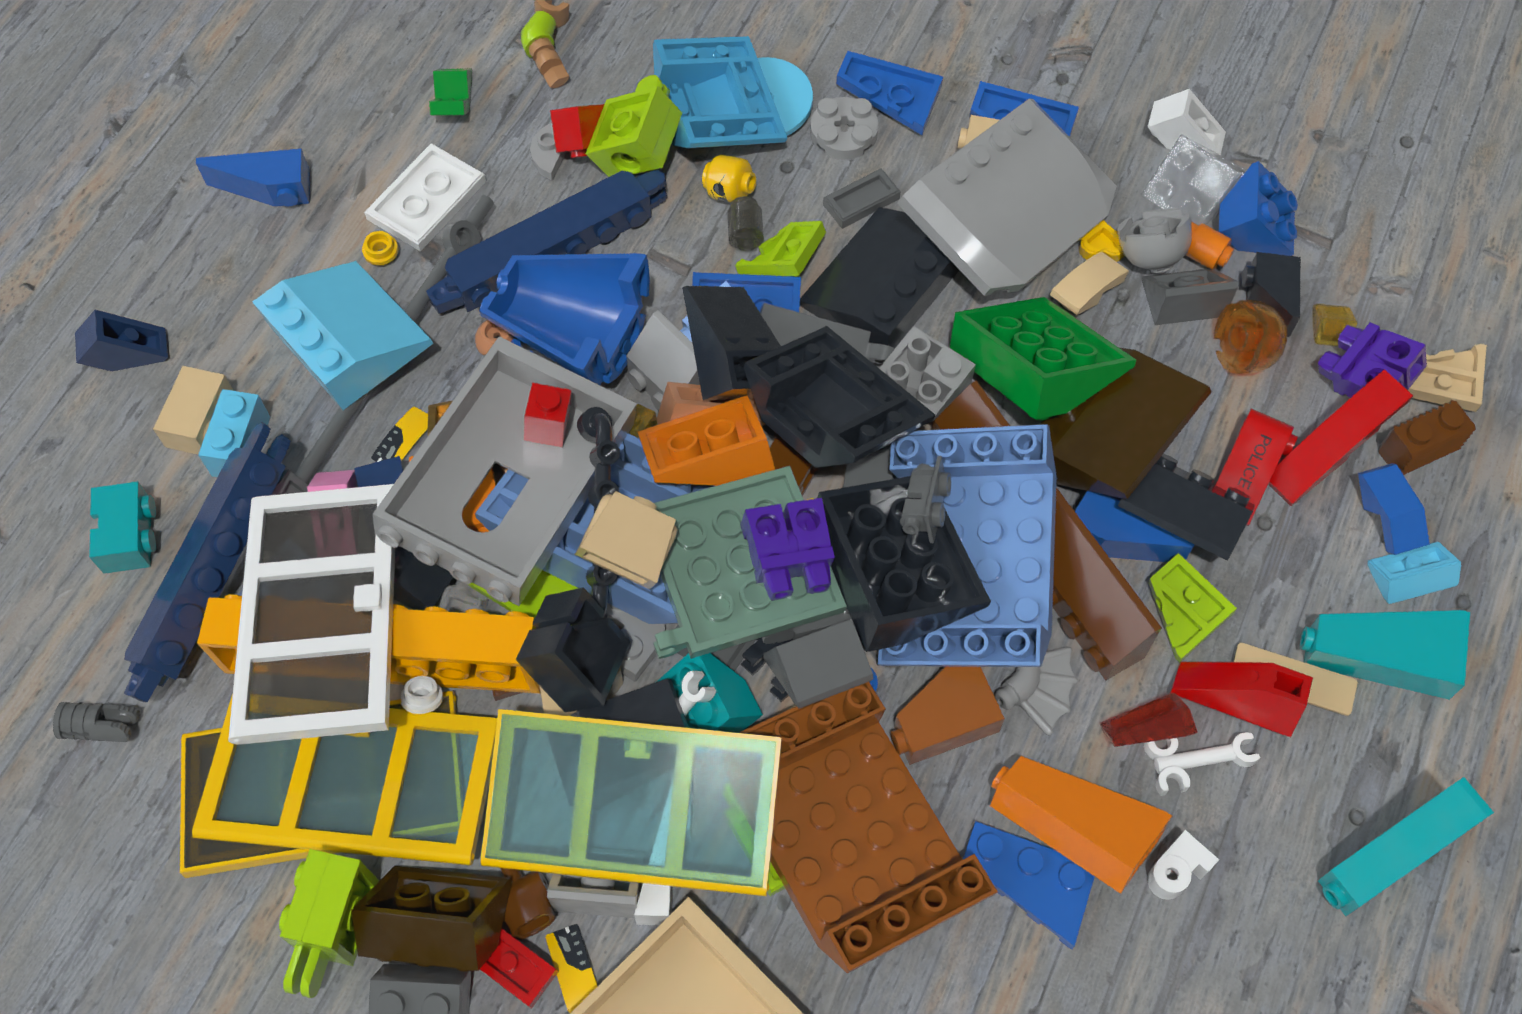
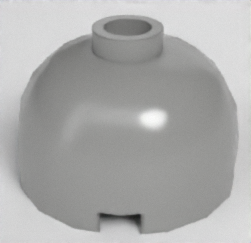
M1161 208L1142 212V220L1133 223L1131 216L1119 224L1117 232L1123 254L1133 265L1143 269H1150L1153 273L1170 270L1173 264L1180 261L1188 253L1191 245L1192 224L1190 214L1187 212L1185 216H1182V210L1178 208Z

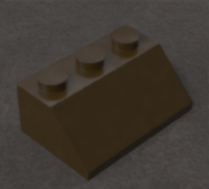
M393 866L351 909L358 956L375 958L382 962L400 961L416 963L422 967L440 966L456 968L463 972L479 971L498 946L511 890V878Z

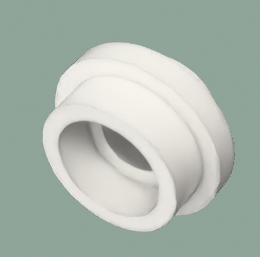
M417 676L410 679L404 685L401 693L403 708L414 714L432 712L443 701L441 687L433 678L428 676Z

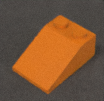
M747 395L637 432L655 483L718 486L775 470L767 437Z

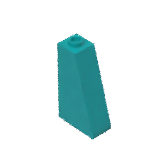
M1448 610L1319 614L1310 627L1305 626L1303 629L1300 649L1305 650L1304 663L1339 674L1450 700L1465 686L1470 612Z
M1461 778L1321 877L1318 882L1323 887L1322 891L1326 900L1334 908L1341 910L1345 916H1348L1494 812L1466 778Z

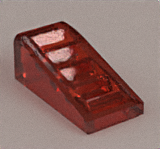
M1170 693L1100 723L1102 731L1114 747L1173 739L1198 733L1190 708L1176 693Z

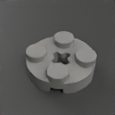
M824 98L819 101L817 109L811 117V140L816 147L818 144L821 148L825 149V154L832 158L854 159L863 155L866 148L870 145L872 148L876 143L878 118L872 110L871 103L865 98ZM839 125H849L850 127L848 131L843 132Z

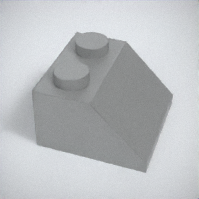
M657 310L651 315L626 358L629 381L637 390L641 391L643 389L651 396L652 403L659 411L667 382L700 385L692 342Z

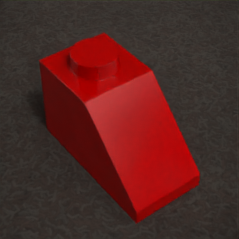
M604 104L550 110L556 153L570 151L571 158L587 156L585 153Z

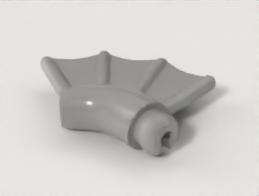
M1064 647L1046 652L1042 667H1017L1016 672L1003 683L1001 689L997 690L995 694L996 701L1001 699L1004 703L1001 707L1007 710L1013 708L1014 705H1020L1046 735H1052L1058 718L1071 711L1069 693L1072 686L1078 682L1070 666L1072 648Z

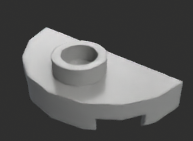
M552 123L541 128L535 134L530 146L533 164L537 167L541 176L553 180L566 152L556 153Z

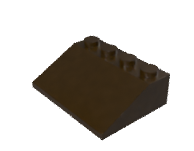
M1120 348L1136 359L1134 368L1070 412L1052 416L1049 419L1043 420L1039 425L1048 424L1050 428L1057 477L1056 484L1128 499L1212 391L1210 386L1134 349Z

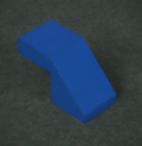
M1391 463L1358 473L1363 509L1381 516L1386 552L1397 555L1430 545L1424 506L1397 464Z

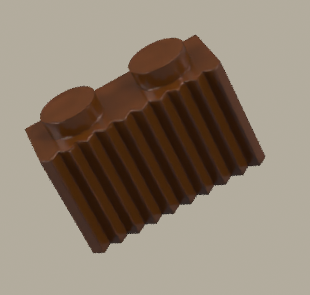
M1451 400L1449 404L1444 403L1443 406H1438L1437 409L1432 408L1430 412L1426 411L1424 415L1419 414L1417 418L1413 417L1411 421L1407 420L1405 423H1400L1399 426L1394 425L1380 445L1378 452L1387 465L1391 463L1397 464L1403 475L1461 449V446L1467 442V439L1470 438L1476 427L1458 402Z

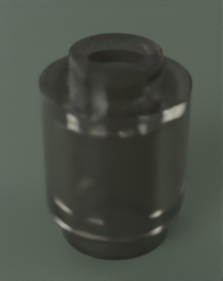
M743 196L734 199L727 210L728 240L734 248L741 251H751L760 246L764 240L762 209L754 198Z

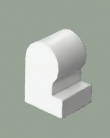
M1185 830L1149 871L1147 878L1149 889L1161 899H1174L1188 887L1191 882L1192 873L1201 880L1219 859Z

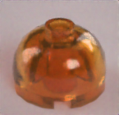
M1239 300L1237 303H1230L1225 306L1217 319L1214 330V339H1220V347L1222 351H1216L1217 358L1222 366L1233 374L1263 372L1276 364L1284 354L1287 344V328L1279 311L1265 302L1256 300Z

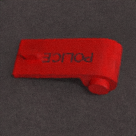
M1252 408L1237 435L1235 444L1215 484L1226 491L1229 487L1236 488L1251 497L1249 502L1254 504L1255 507L1246 526H1249L1281 456H1287L1298 439V436L1292 434L1294 426Z

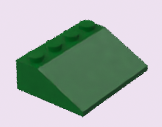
M1046 297L955 312L950 349L976 364L975 373L1036 420H1046L1052 416L1070 412L1134 368L1136 364L1135 358Z

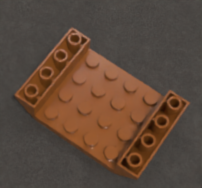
M870 682L800 709L797 706L739 732L782 737L770 862L816 945L847 974L994 896L998 892L976 855L973 854L962 859L880 725L879 721L886 708ZM721 749L733 794L755 833L763 753Z

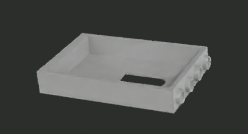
M499 336L374 511L375 534H377L382 542L391 547L401 546L412 552L424 564L430 566L436 564L448 570L455 579L462 583L470 584L472 582L486 589L491 597L500 602L510 601L520 606L587 500L590 489L595 486V467L591 464L589 455L596 446V441H588L580 435L577 429L578 418L591 407H600L606 410L612 419V441L620 447L634 425L637 403ZM532 382L572 390L570 415L563 447L524 441V415ZM495 463L529 479L501 523L495 529L489 532H476L465 525L462 519V512Z

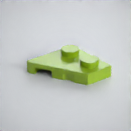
M790 222L777 235L758 246L761 252L759 256L752 261L744 259L738 261L735 265L738 274L800 276L826 234L823 222Z
M1179 553L1149 580V586L1175 659L1179 663L1229 619L1237 609Z

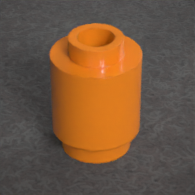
M1191 222L1192 241L1185 256L1212 270H1215L1218 265L1224 268L1235 250L1230 247L1232 239L1203 223L1197 225Z

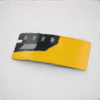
M412 407L385 436L371 456V459L379 462L400 456L402 461L413 445L428 429V414L417 407Z
M577 924L547 934L545 937L554 968L558 971L557 978L569 1013L598 987Z

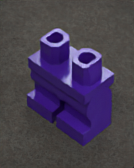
M1369 322L1364 330L1347 325L1338 338V347L1345 350L1346 353L1340 356L1328 351L1318 361L1319 373L1332 380L1334 392L1343 396L1346 394L1351 398L1384 369L1409 390L1427 367L1426 344L1391 331L1380 330V326Z
M822 498L787 503L784 511H782L781 504L745 509L740 524L743 537L748 542L751 561L755 569L756 583H764L770 600L784 599L792 596L794 590L791 578L804 577L807 593L826 592L831 585L830 566L835 556L830 542Z

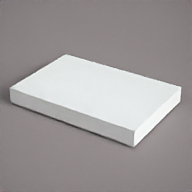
M431 143L364 212L366 219L421 252L485 184V174Z

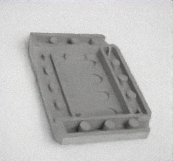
M1029 98L920 178L901 197L897 204L984 296L992 295L997 290L1006 289L1008 293L1021 290L1078 243L1109 215L1117 186L1037 102Z

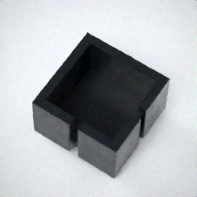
M584 587L545 596L533 621L536 629L529 630L515 659L565 713L604 706L630 644V640L610 617L601 619L605 611Z

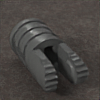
M60 702L53 717V732L57 739L128 742L132 735V730L127 726L136 724L140 711L138 708L125 705Z

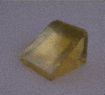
M1314 304L1313 332L1315 343L1338 346V338L1347 325L1357 327L1358 323L1349 307Z

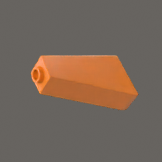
M1020 756L1010 769L1003 766L991 785L996 791L990 807L1120 894L1157 845L1172 817L1171 814L1164 810Z

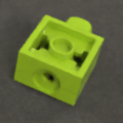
M649 75L638 83L635 92L606 100L585 154L608 177L620 171L637 174L663 168L682 116L680 109L668 98L670 89L662 83L658 76Z
M310 849L306 861H302L299 864L294 878L296 890L292 902L284 907L279 921L280 937L294 947L283 980L285 993L297 994L301 992L303 997L314 998L319 992L328 961L350 966L354 965L357 956V946L351 909L379 882L361 860Z

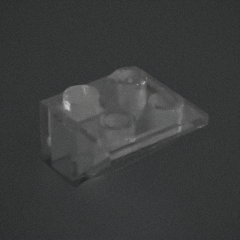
M1181 134L1141 195L1160 208L1181 209L1182 216H1185L1188 212L1191 222L1197 225L1201 223L1207 225L1219 213L1220 203L1243 176L1245 171L1218 153Z

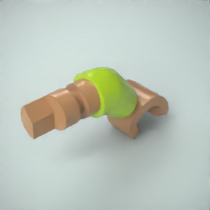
M534 0V14L521 31V43L526 55L533 58L549 87L558 88L568 81L569 75L558 53L555 51L553 33L555 28H559L569 21V4L562 2L560 5L554 6L552 5V0Z

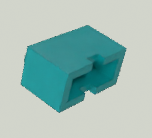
M138 481L91 488L90 516L93 519L98 518V528L90 529L89 558L103 574L151 567V552L156 550V539L151 529V518L156 516V504L153 496L148 495Z

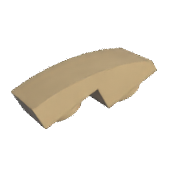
M1101 251L1080 264L1052 289L1050 296L1059 301L1065 309L1078 315L1097 305L1104 292L1123 283L1129 270Z

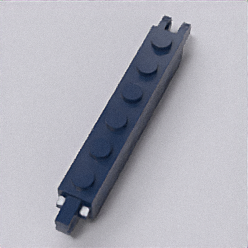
M653 170L650 173H645L635 178L632 172L620 171L448 258L445 265L447 277L426 290L430 303L438 314L462 305L467 312H470L481 306L483 299L489 295L490 291H498V274L505 268L512 255L584 254L601 243L611 241L620 233L632 227L642 225L647 219L652 217L651 209L666 201L665 173Z
M261 422L253 428L244 447L235 448L229 454L125 651L124 660L131 663L128 671L133 674L124 694L138 701L148 702L157 685L163 687L168 679H177L199 636L208 598H219L247 543L251 499L258 496L272 495L286 468L281 462L287 453V449H289L291 441L281 434L273 440L266 454L261 452L271 430L265 423Z

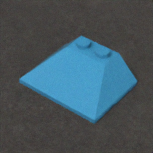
M749 36L654 40V75L658 76L662 83L670 89L668 98L682 112L672 145L685 148L783 143L787 141V134Z

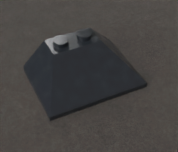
M828 326L751 359L744 364L743 369L761 420L816 468L854 463L932 422L936 415Z

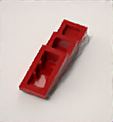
M1384 369L1292 450L1276 466L1268 485L1290 506L1294 505L1347 461L1350 454L1377 433L1383 423L1408 404L1413 395Z

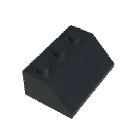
M1163 453L1128 499L1121 498L1118 506L1228 561L1253 513L1255 505L1249 502L1251 497L1236 488L1229 487L1226 491L1212 484L1214 479L1199 470L1193 469L1189 473L1177 467L1178 461Z

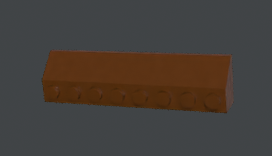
M975 381L934 420L932 430L1005 427L1010 425L979 383ZM1056 487L1053 609L1061 618V626L1070 639H1076L1084 650V657L1089 667L1095 672L1099 671L1106 681L1144 659L1162 627Z

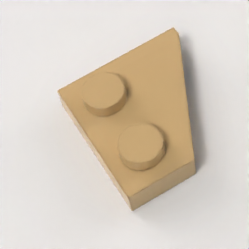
M1474 345L1471 350L1457 353L1451 349L1440 351L1436 355L1426 354L1427 367L1408 390L1413 395L1412 398L1442 405L1444 403L1449 404L1451 400L1458 402L1462 409L1476 412L1482 405L1487 345Z

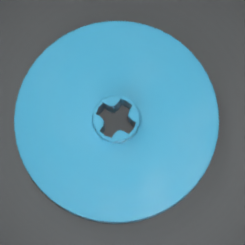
M770 57L758 58L788 136L799 129L811 113L813 106L811 83L805 73L790 62Z

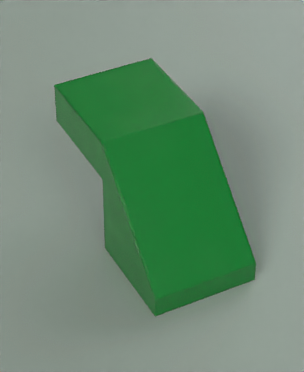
M472 68L434 70L435 99L429 101L430 115H465L470 112Z

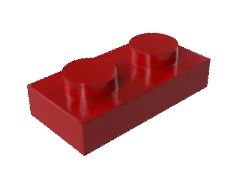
M501 929L497 948L480 968L483 973L531 1009L558 974L557 969L503 929Z

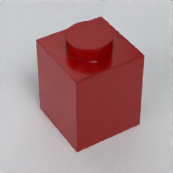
M532 382L524 415V441L563 447L570 415L572 390Z

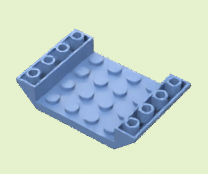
M1048 424L913 431L892 442L889 470L897 478L911 476L912 470L917 468L919 464H928L931 467H935L937 456H942L945 472H950L952 482L950 496H944L943 503L991 603L989 607L906 644L880 649L878 651V665L1042 667L1052 635L1057 481Z

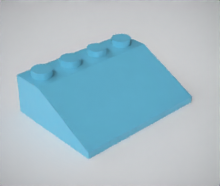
M356 261L282 280L252 301L270 328L342 410H345L433 344L427 334Z

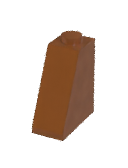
M945 667L896 715L894 730L890 733L897 753L899 755L905 754L909 765L999 733L1005 718L981 667Z

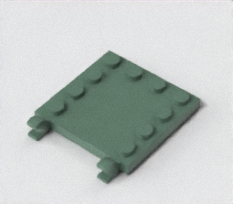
M790 466L654 503L657 506V511L676 519L677 535L660 571V575L680 627L655 634L656 642L653 645L658 659L672 656L684 648L688 649L692 659L845 612L847 605L831 566V585L826 592L807 593L804 577L800 576L791 578L794 590L792 596L784 599L770 600L764 583H756L755 569L751 561L748 542L743 537L740 524L745 509L781 504L782 511H784L787 503L804 500Z

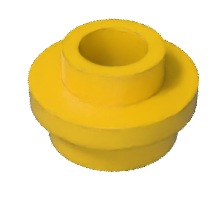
M375 231L367 235L362 246L364 258L373 265L390 263L396 258L399 250L395 238L384 231Z

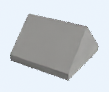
M562 845L559 855L569 856L570 845ZM588 847V859L646 865V851ZM553 874L547 890V898L554 912L635 918L634 913L643 883Z

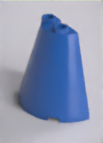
M641 253L512 255L505 268L498 274V291H490L489 295L483 299L479 312L483 318L565 369L600 386L601 382L611 383L627 366L626 356L643 329L646 315L640 313L643 307L642 296L648 297L650 288L647 255Z

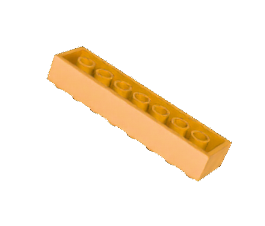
M234 594L226 595L224 598H208L197 644L227 674H235L242 596ZM266 597L264 601L258 602L255 644L371 633L372 610L355 612L353 608L354 602H346L342 606L328 605L326 602L316 599H308L304 603H292L278 597ZM393 604L390 684L405 685L407 681L414 677L428 676L433 678L440 687L540 693L539 684L515 660L529 630L536 629L533 625L534 617L517 611L508 612L506 615H491L483 610L468 609L465 613L449 612L444 608L434 606L426 607L425 610H409L402 605ZM370 652L253 663L252 675L369 683Z

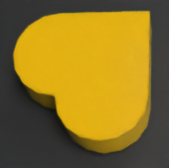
M1103 220L1081 239L1079 253L1084 259L1088 260L1102 251L1118 262L1124 257L1119 243L1118 232Z

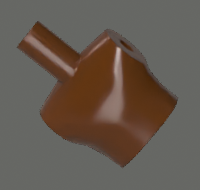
M500 868L504 877L511 878V890L503 921L509 927L512 936L519 940L525 939L550 926L555 920V915L547 898L549 885L541 872H532L523 877L520 870Z

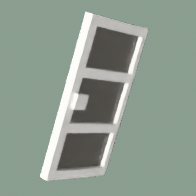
M394 484L258 496L251 499L228 738L230 743L239 745L389 730L395 547L385 544L375 534L373 513Z

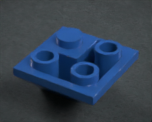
M1259 161L1252 163L1220 203L1219 232L1232 239L1231 245L1237 251L1292 256L1294 255V239L1297 238L1295 211L1298 204L1296 197L1292 191H1288L1278 181L1273 172H1269Z

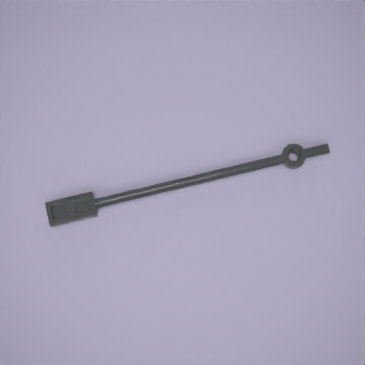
M482 195L466 220L451 223L444 229L442 241L446 250L404 311L414 322L430 300L426 290L444 279L447 275L445 270L447 259L480 243L481 239L477 228L494 204L490 197ZM456 235L460 239V245L457 243ZM367 393L345 410L338 409L297 472L294 474L289 469L283 471L272 495L308 492L307 483ZM306 510L267 513L263 550L269 555H276Z

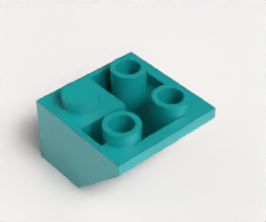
M688 653L656 681L667 678L671 679L679 698L683 694L682 681L684 676L690 671H702L705 675L698 683V690L700 691L702 687H714L716 689L712 700L697 702L685 716L689 728L739 733L747 729L763 715L746 680L710 653L692 659ZM696 746L698 754L710 749Z

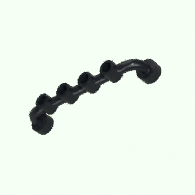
M600 407L587 409L580 415L577 421V429L580 435L588 441H596V446L589 455L590 462L595 467V486L590 489L588 494L589 502L594 506V513L603 496L607 494L613 495L615 491L619 492L617 485L611 481V465L618 461L620 449L612 441L611 416ZM592 563V566L587 570L586 580L592 587L591 596L605 611L603 618H601L604 619L607 618L608 585L616 580L617 574Z

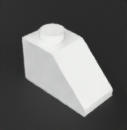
M1190 89L1154 101L1148 128L1152 135L1157 137L1166 149L1209 159L1220 158L1226 131Z

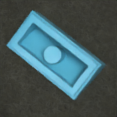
M1435 542L1397 555L1390 554L1368 560V567L1383 598L1388 604L1457 586L1460 579L1461 561L1440 542Z

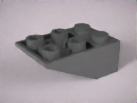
M383 964L370 979L369 1014H469L471 971L463 972L456 968L437 966L422 967L419 965Z

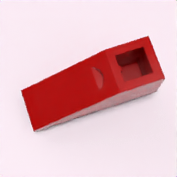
M1180 662L1170 693L1291 738L1307 706L1313 677L1275 663Z

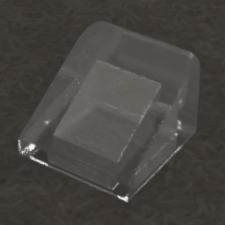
M452 585L444 590L439 607L449 612L465 613L468 609L485 611L489 598L459 585Z

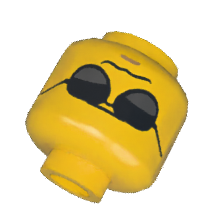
M718 155L704 167L702 184L712 199L738 204L754 191L756 175L753 173L748 160Z

